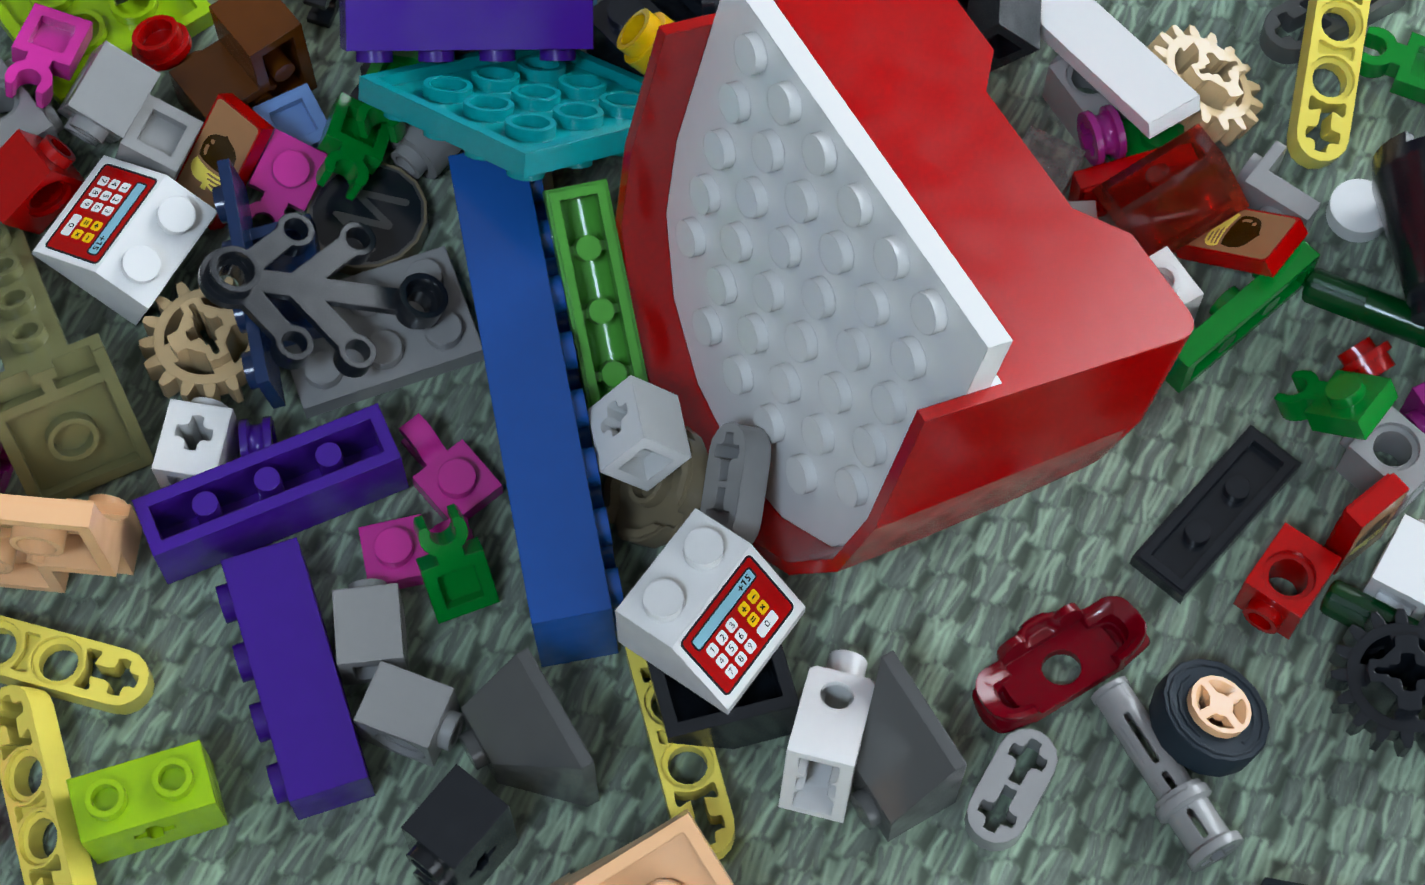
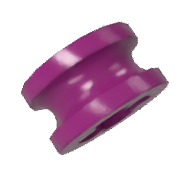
M1108 104L1100 107L1098 115H1094L1089 110L1078 114L1077 132L1079 142L1086 159L1091 165L1096 166L1104 163L1106 155H1110L1114 160L1126 156V133L1120 115L1114 106Z

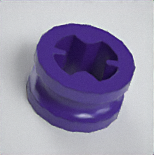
M272 416L263 417L262 422L257 425L250 424L248 419H240L238 421L241 457L278 443Z

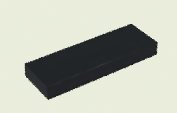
M1250 425L1136 551L1129 564L1181 604L1292 479L1302 463L1254 426Z

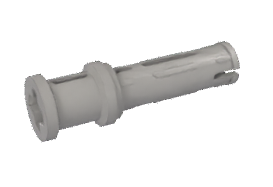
M1120 676L1096 690L1090 699L1099 708L1126 754L1158 800L1154 806L1156 809L1155 816L1161 824L1169 823L1189 854L1186 864L1192 872L1201 871L1236 850L1243 843V837L1239 831L1229 830L1209 800L1212 790L1208 784L1202 782L1199 778L1192 779L1184 766L1178 764L1162 748L1151 728L1150 714L1134 693L1127 677ZM1130 720L1136 724L1159 760L1158 763L1152 761L1128 724ZM1167 778H1170L1176 787L1171 790L1167 784ZM1192 817L1197 818L1207 833V837L1201 836L1191 820Z

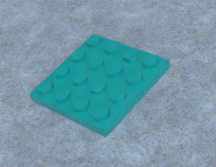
M576 49L575 61L539 60V50H516V61L486 62L479 61V51L456 55L454 62H423L359 76L358 100L383 111V116L389 120L406 122L423 130V135L429 139L446 141L463 149L465 156L468 158L488 161L505 169L507 176L512 179L537 181L543 179L545 173L562 168L583 169L592 166L593 160L609 156L623 157L626 138L644 77Z

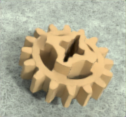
M1172 25L1165 33L1161 32L1148 45L1147 48L1200 95V111L1179 122L1184 126V133L1187 139L1192 140L1199 133L1208 147H1212L1219 140L1227 147L1237 138L1240 139L1258 122L1259 119L1256 115L1263 109V104L1254 96L1261 90L1260 85L1247 80L1245 75L1251 70L1250 66L1242 64L1235 55V49L1232 46L1226 47L1224 50L1217 46L1215 34L1210 32L1205 38H1201L1198 30L1193 25H1189L1184 32L1177 25Z
M227 276L224 281L236 286L234 278ZM182 281L176 283V291L179 297L174 301H170L165 297L158 296L155 302L161 313L160 317L144 316L142 320L149 336L139 340V347L144 358L148 359L144 362V366L152 381L159 380L158 383L163 395L168 399L180 391L183 401L188 402L200 396L221 402V395L228 393L237 403L243 402L244 398L241 387L248 382L243 370L242 358L239 359L241 352L250 351L247 333L242 334L240 332L233 309H225L213 304L204 296L200 287L197 290L190 291ZM201 330L206 331L209 339L213 338L219 353L215 354L210 345L205 344L200 333Z

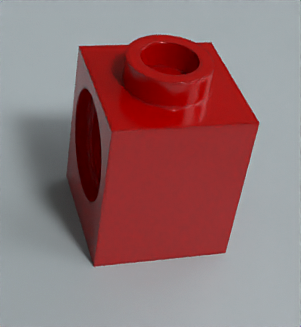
M17 129L0 148V221L2 224L40 235L61 213L85 181L72 164L76 160L74 153L55 136L47 134L43 138Z
M1285 522L1244 581L1233 604L1243 610L1242 613L1245 619L1258 630L1268 634H1275L1277 632L1289 640L1330 580L1342 558ZM1283 578L1294 585L1298 594L1287 596L1277 592L1272 587L1269 579Z

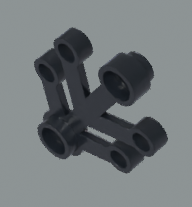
M295 212L283 215L275 229L249 249L239 246H226L210 252L204 258L198 270V284L204 296L219 307L241 309L272 341L270 354L274 362L288 370L298 369L306 363L314 348L313 338L303 327L291 325L268 298L288 300L335 349L333 362L337 370L351 378L361 377L368 372L376 359V347L368 337L357 334L331 306L396 315L398 321L407 328L427 329L436 324L448 305V294L444 285L437 278L426 273H414L407 276L399 288L329 279L347 264L361 265L365 263L374 250L376 236L370 227L361 222L345 224L332 243L292 273L266 270L282 255L292 257L302 255L313 240L315 229L312 222L306 216ZM284 229L296 230L302 236V240L289 238L285 234ZM346 238L357 239L362 243L364 249L351 247L347 243ZM227 275L233 277L239 286L226 283L220 276ZM409 301L420 304L425 312L413 308ZM292 341L296 343L302 353H290L285 349L282 342ZM353 349L358 351L363 356L364 362L353 361L346 354V350Z

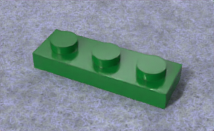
M1303 240L1274 277L1253 273L1252 277L1255 279L1241 291L1236 286L1226 290L1210 308L1209 314L1211 316L1199 327L1196 328L1194 326L1191 335L1165 381L1178 393L1182 392L1303 288L1310 273L1314 270L1320 254Z

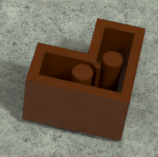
M218 0L209 6V10L219 40L203 50H197L188 54L178 66L168 72L178 102L189 115L205 122L218 94L233 93L252 109L256 105L305 83L308 84L311 91L317 88L302 24L282 0Z

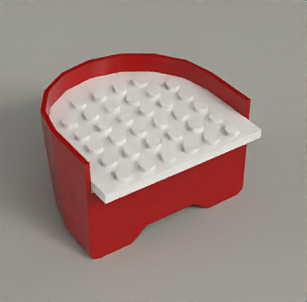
M720 0L716 13L660 25L657 30L625 142L615 219L646 374L649 383L678 395L684 425L690 427L702 438L708 454L712 438L716 431L725 423L734 422L763 429L769 436L771 462L762 522L758 536L752 545L766 561L788 575L839 572L1005 504L1098 461L1142 421L1194 329V319L1190 311L1135 237L1129 232L1073 209L991 99L986 89L994 49L957 0Z

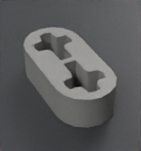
M729 422L723 424L716 431L709 449L700 507L701 512L751 544L754 543L758 536L762 522L771 462V443L769 436L763 429Z
M1031 728L1018 729L1008 734L1000 743L969 801L964 818L967 834L971 841L980 848L989 851H1004L1014 846L1025 831L1052 780L1058 762L1057 750L1051 739L1045 734ZM1026 748L1033 749L1038 753L1036 764L1043 770L1031 768L1025 775L1021 785L1012 782L1010 778L1016 766V759L1009 755V753L1022 755ZM1003 794L1013 799L1009 805L1006 820L1014 826L1009 828L1008 826L1000 825L995 833L984 828L986 816L978 810L982 808L986 811H992Z

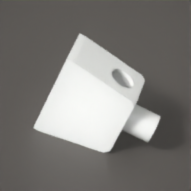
M834 650L829 654L826 668L821 666L809 668L786 751L778 807L840 823L844 822L875 686L874 681L865 677L868 663L860 654L849 650Z

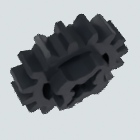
M1398 608L1391 618L1390 624H1386L1382 616L1376 611L1371 613L1364 623L1365 631L1352 624L1342 638L1346 646L1337 645L1330 655L1328 661L1339 669L1332 670L1325 680V687L1341 691L1342 693L1335 699L1330 709L1333 714L1345 712L1351 714L1353 719L1346 730L1350 736L1359 733L1363 729L1370 732L1369 749L1375 752L1385 740H1390L1394 743L1397 757H1405L1412 748L1413 741H1416L1420 749L1425 753V719L1419 720L1418 717L1422 710V705H1425V616L1417 625H1412L1408 622L1405 609ZM1384 645V652L1380 659H1369L1366 664H1360L1361 658L1367 652ZM1392 674L1400 675V679L1390 676ZM1403 686L1412 687V689L1410 691L1403 690Z

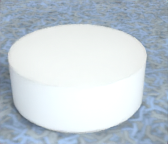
M1365 179L1347 180L1338 185L1333 191L1326 208V219L1329 227L1340 238L1350 242L1363 243L1377 238L1383 232V224L1372 192V181Z

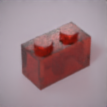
M1199 123L1092 189L1110 224L1131 233L1148 256L1166 246L1174 254L1177 250L1250 206L1224 154Z

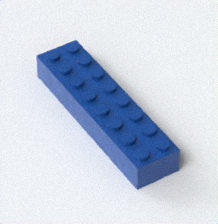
M464 153L448 156L531 624L541 667L618 654L615 610L624 598L618 567L615 564L606 506H604L598 463L595 448L592 445L588 412L583 388H581L573 335L572 331H570L563 283L558 272L542 194L544 191L542 179L537 181L515 180L507 176L505 169L488 161L474 160L465 156Z

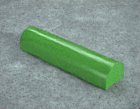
M607 178L542 192L558 272L563 283L567 316L573 335L587 410L630 375L648 382Z

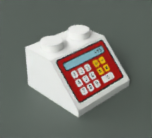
M103 155L31 254L129 322L137 325L213 220L217 211L166 174Z
M695 508L615 610L617 638L619 643L728 715L803 616L806 607L751 543Z

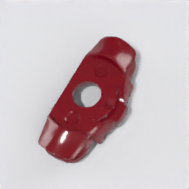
M1118 596L1101 598L1082 610L1076 603H1069L1057 611L1043 612L1029 618L1019 627V631L998 648V661L982 670L977 676L976 688L972 692V699L981 720L993 731L1007 733L1036 723L1123 670L1150 645V639L1146 633L1147 625L1145 620L1135 607L1126 599ZM1067 655L1079 663L1081 673L1074 682L1058 685L1045 678L1042 672L1043 664L1052 656Z

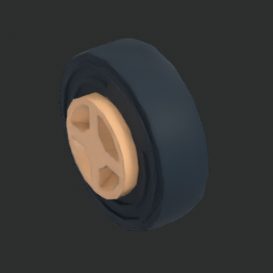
M1195 659L1180 663L1157 684L1149 705L1151 728L1162 748L1178 764L1201 775L1222 777L1241 771L1263 750L1270 729L1267 708L1256 688L1241 673L1217 661Z

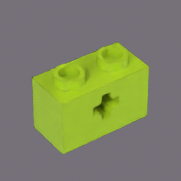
M200 740L66 780L80 842L97 864L229 825L213 762Z

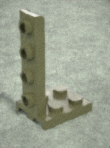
M0 224V358L5 371L0 373V442L27 496L66 500L153 464V454L99 334L96 333L68 345L34 255L31 254L32 250L24 231Z

